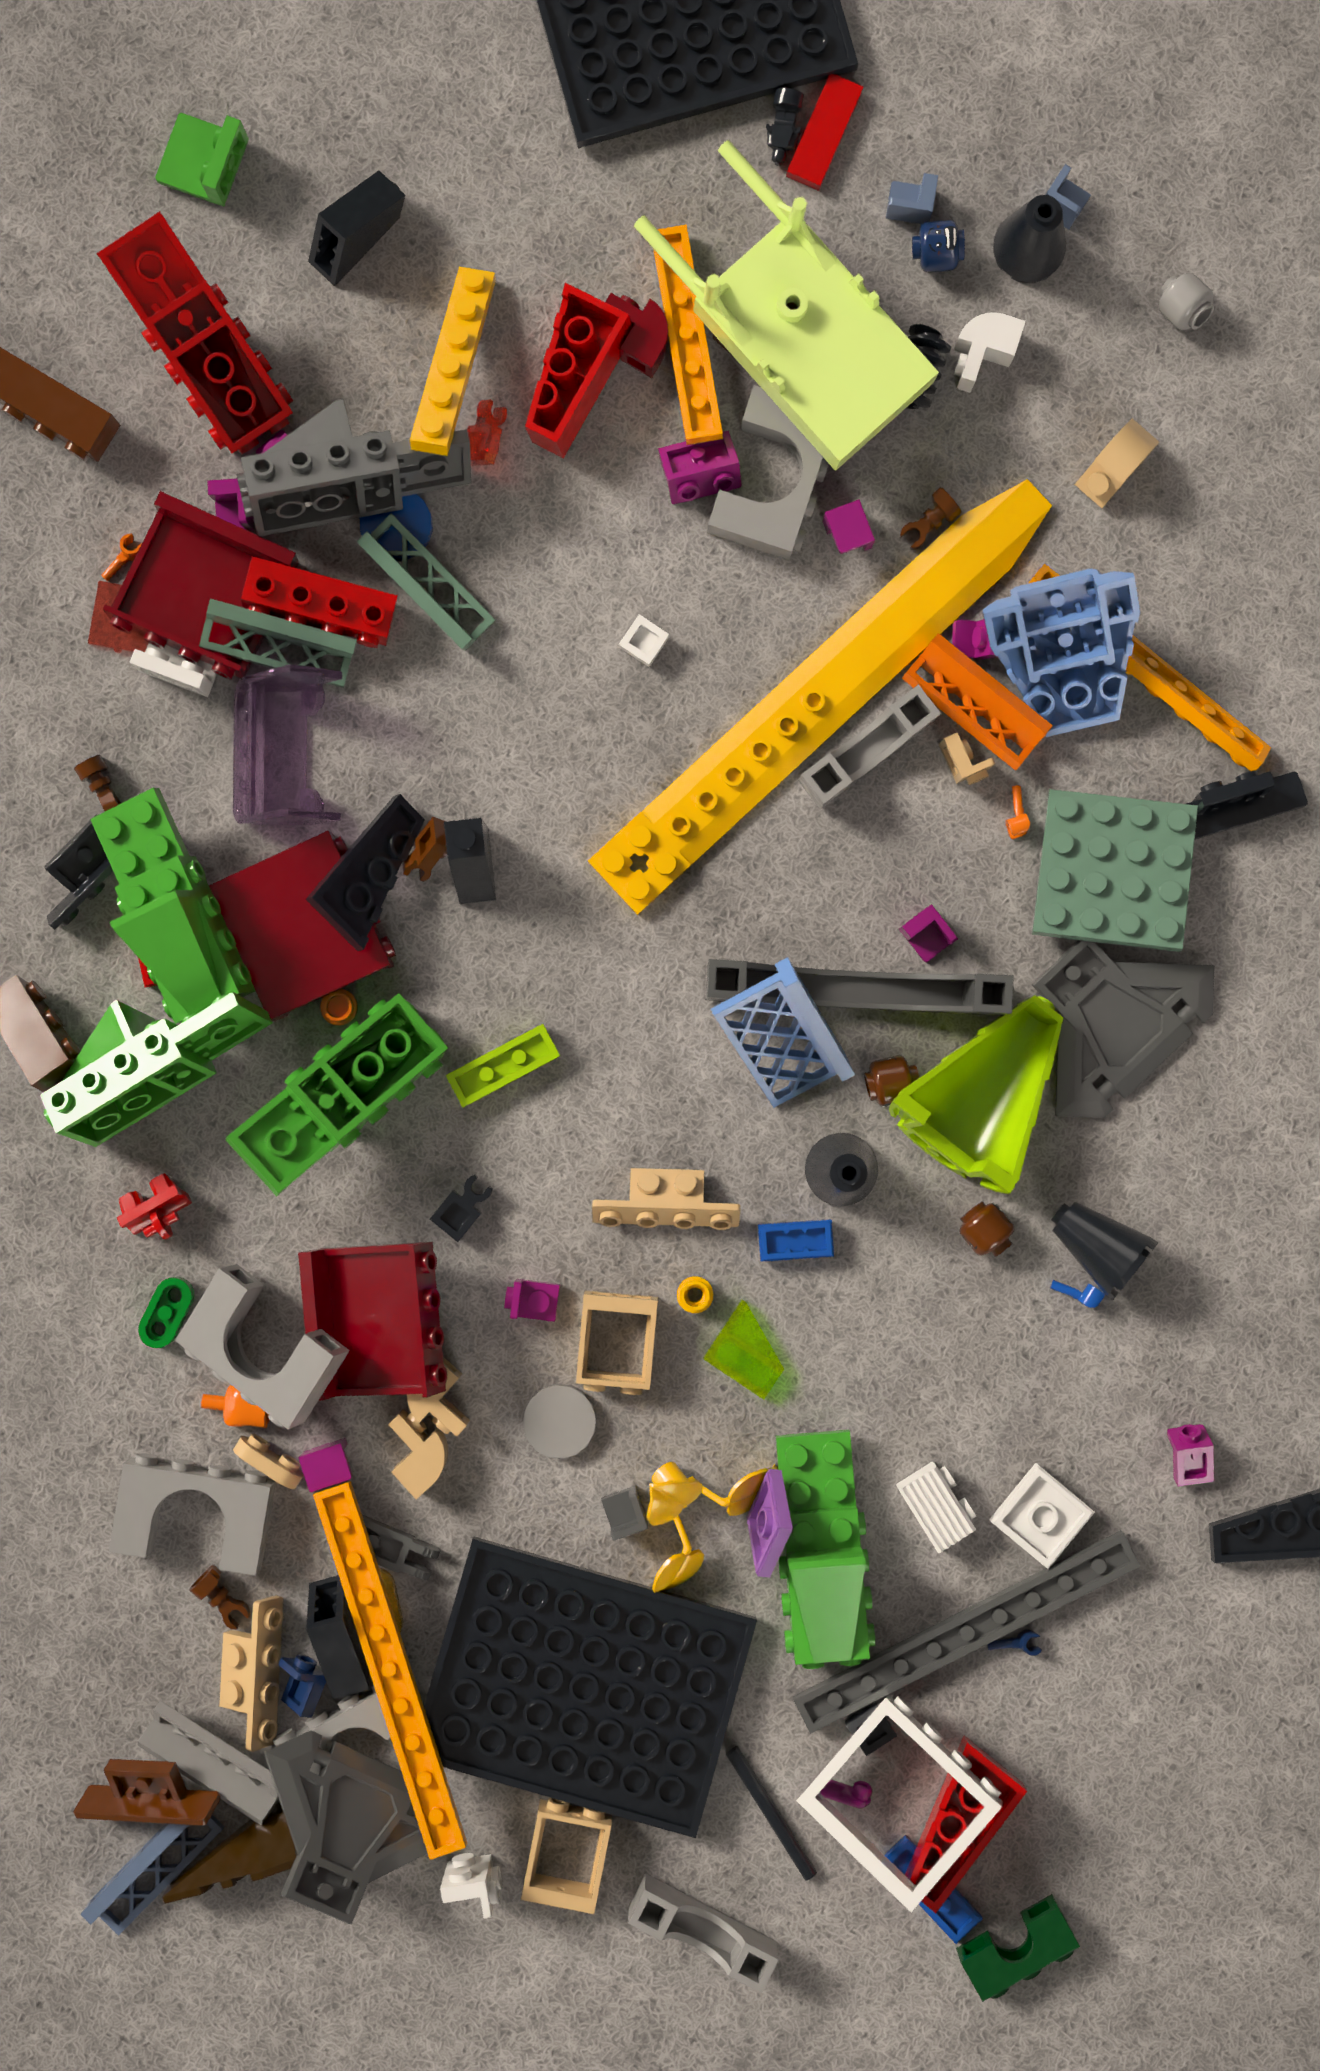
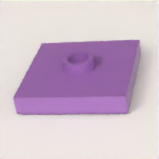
M769 1469L746 1517L755 1571L758 1577L770 1578L793 1530L782 1470Z

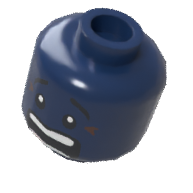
M952 220L925 222L920 227L919 236H912V260L920 259V266L924 272L952 271L957 268L959 261L965 258L964 229L958 230L956 222Z

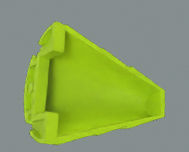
M1036 995L1026 998L1012 1008V1014L1001 1015L978 1030L975 1038L944 1057L940 1064L902 1089L889 1106L890 1115L894 1118L898 1115L901 1120L897 1126L929 1156L965 1179L968 1176L970 1178L979 1177L982 1179L979 1183L981 1187L999 1193L1011 1194L1015 1184L1020 1179L1032 1128L1036 1125L1045 1080L1050 1079L1063 1017L1055 1011L1053 1003L1046 998Z

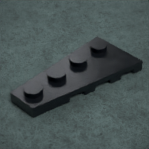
M401 794L391 798L306 898L357 951L365 949L369 940L367 936L373 924L378 921L383 910L381 908L388 892L393 889L398 879L396 876L402 862L407 859L425 821Z
M1320 1489L1209 1523L1211 1561L1214 1563L1319 1558Z

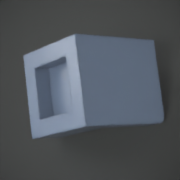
M1065 164L1046 195L1054 197L1060 203L1063 210L1064 227L1069 230L1088 202L1091 194L1067 179L1071 167Z
M924 173L921 185L893 181L890 187L885 218L918 224L929 222L933 212L938 175Z

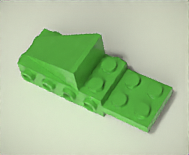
M153 787L90 819L119 883L114 888L118 895L117 905L123 916L111 921L110 924L119 937L147 967L149 977L158 985L164 998L162 1000L163 1008L166 1014L173 1019L174 1023H181L185 1017L203 1011L211 1006L212 1002L221 995L233 992L241 997H245L255 992L250 972L239 955L232 933L226 926L221 914L220 905L207 883L204 869L196 856L189 855L160 788Z
M233 992L217 997L211 1006L199 1013L185 1017L180 1025L165 1018L155 1021L153 1017L116 1000L106 1010L63 1080L41 1094L45 1105L44 1116L49 1124L54 1127L57 1134L97 1147L215 1075L217 1072L212 1063L213 1059L271 1025L272 1020L265 1009Z
M399 993L388 1002L385 999L379 1001L369 1010L367 1014L370 1017L363 1023L359 1024L356 1021L342 1032L340 1035L342 1040L334 1047L330 1044L323 1047L312 1058L315 1062L306 1070L302 1067L295 1070L284 1081L287 1086L282 1092L227 1136L226 1141L276 1197L340 1144L344 1149L350 1146L361 1135L360 1130L367 1121L374 1125L388 1113L389 1110L386 1105L395 1097L401 1102L416 1089L413 1082L421 1075L428 1079L442 1067L443 1064L440 1059L448 1047L443 1042L441 1036L419 1016L415 1007Z
M848 1429L775 1435L778 1470H782L793 1528L784 1547L785 1556H780L778 1559L780 1579H787L788 1593H781L783 1616H790L791 1630H784L786 1653H793L795 1665L802 1664V1667L805 1669L824 1667L826 1662L839 1661V1664L843 1666L861 1664L862 1659H870L869 1647L875 1646L876 1643L873 1623L867 1624L866 1609H872L870 1586L864 1587L863 1580L864 1572H869L867 1549H862L860 1544V1535H866V1521L864 1512H858L856 1507L850 1431Z

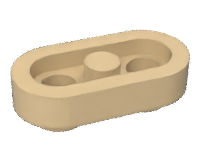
M251 1434L250 1437L241 1436L233 1449L239 1458L282 1486L290 1489L297 1487L304 1474L300 1470L301 1464L296 1459L287 1454H282L280 1457L269 1450L270 1443L256 1434Z

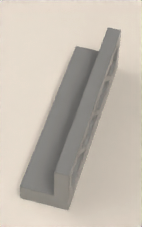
M159 1701L153 1710V1721L138 1740V1746L161 1761L176 1762L182 1775L207 1791H218L221 1800L262 1826L279 1800L270 1771L170 1706Z

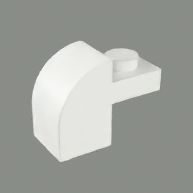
M985 313L970 320L962 329L954 347V350L962 352L954 371V375L960 376L956 389L971 392L982 359L1009 367L1015 356L1025 321L1002 313Z

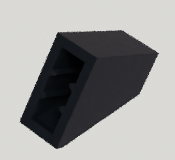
M378 170L318 213L308 262L333 286L337 285L398 221L406 195L397 184L390 181Z
M482 818L444 822L448 862L459 903L495 901L496 892L489 828Z
M339 1575L309 1583L306 1631L332 1698L351 1696L361 1691L369 1690L370 1671Z

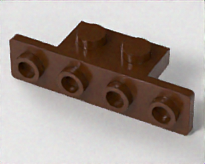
M110 1759L103 1770L110 1786H88L73 1812L77 1819L204 1826L208 1823L221 1798L218 1791L187 1790L176 1762Z

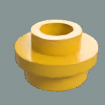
M688 1277L680 1283L677 1289L678 1303L689 1313H701L707 1310L713 1301L712 1286L702 1277ZM699 1288L702 1291L701 1299L698 1301L690 1300L688 1297L689 1290Z

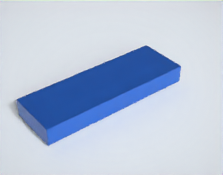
M905 1835L885 1856L905 1875L917 1846ZM956 1888L937 1913H934L921 1901L919 1903L921 1908L955 1944L983 1920L982 1915Z

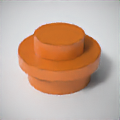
M339 989L323 997L320 1010L327 1022L340 1026L348 1024L355 1018L358 1004L353 994L347 990Z

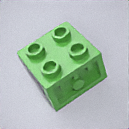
M179 113L155 176L157 182L224 207L249 141L241 120L227 115L223 127L196 117Z

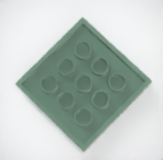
M1049 789L1032 935L1181 952L1184 943L1198 805Z

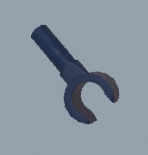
M1025 1629L1017 1637L995 1640L989 1643L988 1650L1020 1648L1028 1655L1036 1656L1041 1653L1042 1649L1038 1646L1027 1647L1026 1645L1030 1638H1038L1040 1635L1030 1629Z

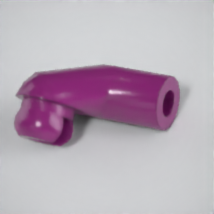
M830 1779L820 1793L827 1799L862 1809L871 1803L870 1797L873 1789L865 1781H857L853 1786Z

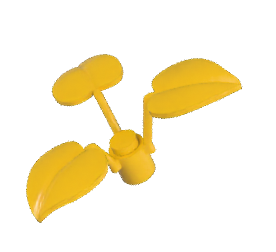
M668 1462L656 1470L652 1476L653 1483L650 1484V1503L647 1511V1520L654 1526L674 1520L683 1543L682 1553L668 1558L661 1566L653 1582L652 1590L654 1593L668 1590L684 1583L699 1570L704 1560V1554L700 1549L692 1551L690 1541L679 1516L681 1511L702 1493L722 1507H727L726 1512L729 1516L746 1513L750 1510L769 1469H777L775 1464L772 1468L760 1469L744 1476L733 1486L728 1497L725 1498L704 1487L693 1476L687 1478L675 1462Z

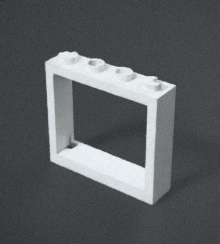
M888 1695L798 1798L797 1802L912 1912L1001 1809L1003 1801L999 1798L1001 1792L993 1786V1783L988 1778L983 1777L980 1780L969 1770L972 1764L963 1754L956 1749L951 1753L940 1743L944 1738L932 1725L926 1722L922 1726L912 1716L915 1710L908 1703H905L899 1696L894 1699ZM886 1715L899 1725L984 1806L917 1886L820 1793Z

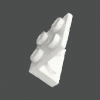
M148 643L145 652L137 649L134 650L129 663L139 672L200 695L209 696L217 675L211 670L212 665L201 660L198 664L190 663L177 655L179 650L168 645L164 649H160Z

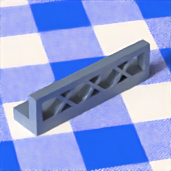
M212 1815L207 1823L211 1830L203 1838H188L189 1825L165 1824L88 1902L80 1915L90 1925L100 1917L119 1936L225 1826ZM169 1845H182V1860L178 1864H162V1852ZM188 1845H196V1846L188 1853ZM142 1872H156V1886L151 1891H136V1878ZM162 1872H169V1873L162 1879ZM117 1898H129V1914L120 1921L108 1907ZM136 1898H143L136 1906Z

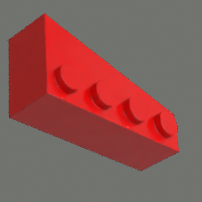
M566 282L562 292L563 299L559 313H556L551 342L549 348L546 349L543 359L544 367L540 381H537L525 424L532 443L563 459L620 359V348L633 328L628 313Z
M965 1735L957 1750L970 1761L972 1767L969 1770L980 1780L983 1777L988 1778L993 1783V1786L1001 1792L999 1798L1003 1801L1001 1809L921 1900L934 1913L938 1912L1028 1792L1022 1781ZM949 1773L946 1775L905 1873V1876L915 1886L918 1885L984 1808Z

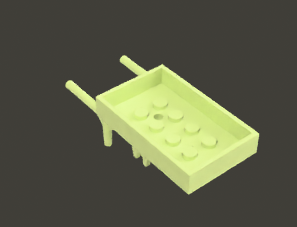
M727 140L720 146L718 152L779 219L780 223L720 277L712 274L707 278L706 283L645 215L635 222L634 227L696 296L694 313L836 471L934 383L939 372L879 306L878 294L875 291L870 293L865 288L862 276L857 274L854 277L804 221L807 206L806 200L803 197H797L792 207L786 205L736 147ZM793 302L798 306V309L791 310L786 304Z

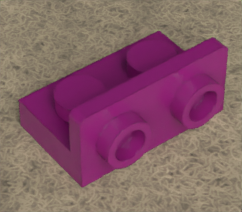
M729 430L723 432V439L686 445L685 441L658 448L660 462L673 505L718 494L719 490L728 492L742 486L740 464Z

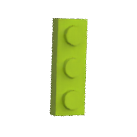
M541 1024L445 1076L462 1108L553 1061L560 1057V1054L545 1025Z

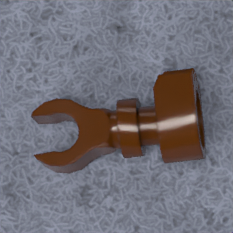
M940 487L932 494L934 508L932 510L928 508L923 512V518L910 522L902 528L900 538L910 530H916L920 534L919 540L910 547V550L920 548L924 544L927 534L933 528L937 530L943 525L941 521L944 518L950 523L962 513L960 507L943 487Z
M96 755L75 766L74 770L81 782L90 781L89 788L91 792L97 793L104 811H107L121 804V802L109 786L112 783L109 777H104L102 774L103 771L108 769L101 755Z
M212 1564L192 1584L189 1591L199 1600L207 1596L209 1598L208 1604L212 1608L217 1606L222 1614L225 1625L230 1629L237 1630L239 1624L231 1617L230 1612L239 1610L246 1618H249V1606L242 1600L228 1596L229 1591L224 1586L220 1588L217 1585L222 1572Z

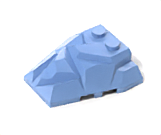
M1086 569L1016 586L1010 590V597L997 599L983 609L990 648L995 656H998L1010 680L1013 684H1016L1021 692L1024 702L1053 725L1045 735L1046 737L1120 720L1128 678L1126 674L1129 656H1132L1134 647L1132 637L1135 623H1138L1140 615L1133 573L1113 571L1101 574L1097 569Z

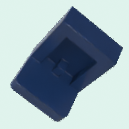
M299 1654L296 1655V1658L281 1657L278 1665L290 1674L281 1701L300 1717L312 1718L326 1684L322 1670L316 1666V1660L306 1655Z

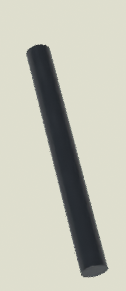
M733 1747L727 1751L726 1756L804 1880H810L817 1874L816 1869L739 1747Z

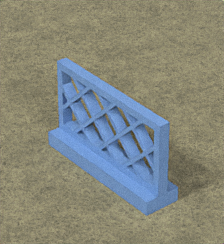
M788 957L774 964L778 973L711 1008L715 1019L773 1108L837 1074L842 1082L855 1075L844 1050ZM778 988L780 994L775 1004L761 1002L765 994ZM738 1009L747 1010L742 1022L730 1021L725 1017ZM756 1012L771 1013L766 1025L751 1023ZM780 1015L795 1016L790 1028L776 1026ZM747 1033L762 1034L757 1045L742 1044ZM771 1035L785 1037L781 1048L767 1047ZM795 1038L809 1040L804 1051L790 1049ZM762 1056L776 1057L772 1068L757 1067ZM785 1059L800 1060L795 1071L781 1069ZM809 1061L824 1063L825 1065L813 1073L805 1072ZM776 1079L790 1080L787 1087L775 1093L773 1092L772 1088Z

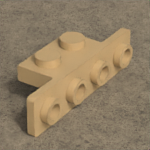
M631 1168L630 1200H593L592 1221L607 1227H615L620 1224H637L644 1228H652L657 1225H674L680 1229H689L694 1226H709L716 1230H726L739 1226L740 1204L704 1203V1170Z
M280 1596L268 1597L253 1603L251 1634L237 1630L223 1632L219 1707L247 1714L246 1750L251 1752L274 1745L273 1739L276 1737L278 1729L277 1712L280 1666L278 1664L281 1659L283 1597Z

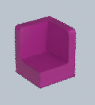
M238 479L207 480L208 496L215 501L216 516L245 530H254V517H246Z
M860 499L824 513L823 525L827 535L832 533L840 554L863 547L864 551L872 549L875 539Z
M932 904L899 928L900 932L924 962H928L958 940L957 936Z
M346 1438L306 1450L298 1457L309 1492L351 1479L352 1472L344 1450L348 1445Z

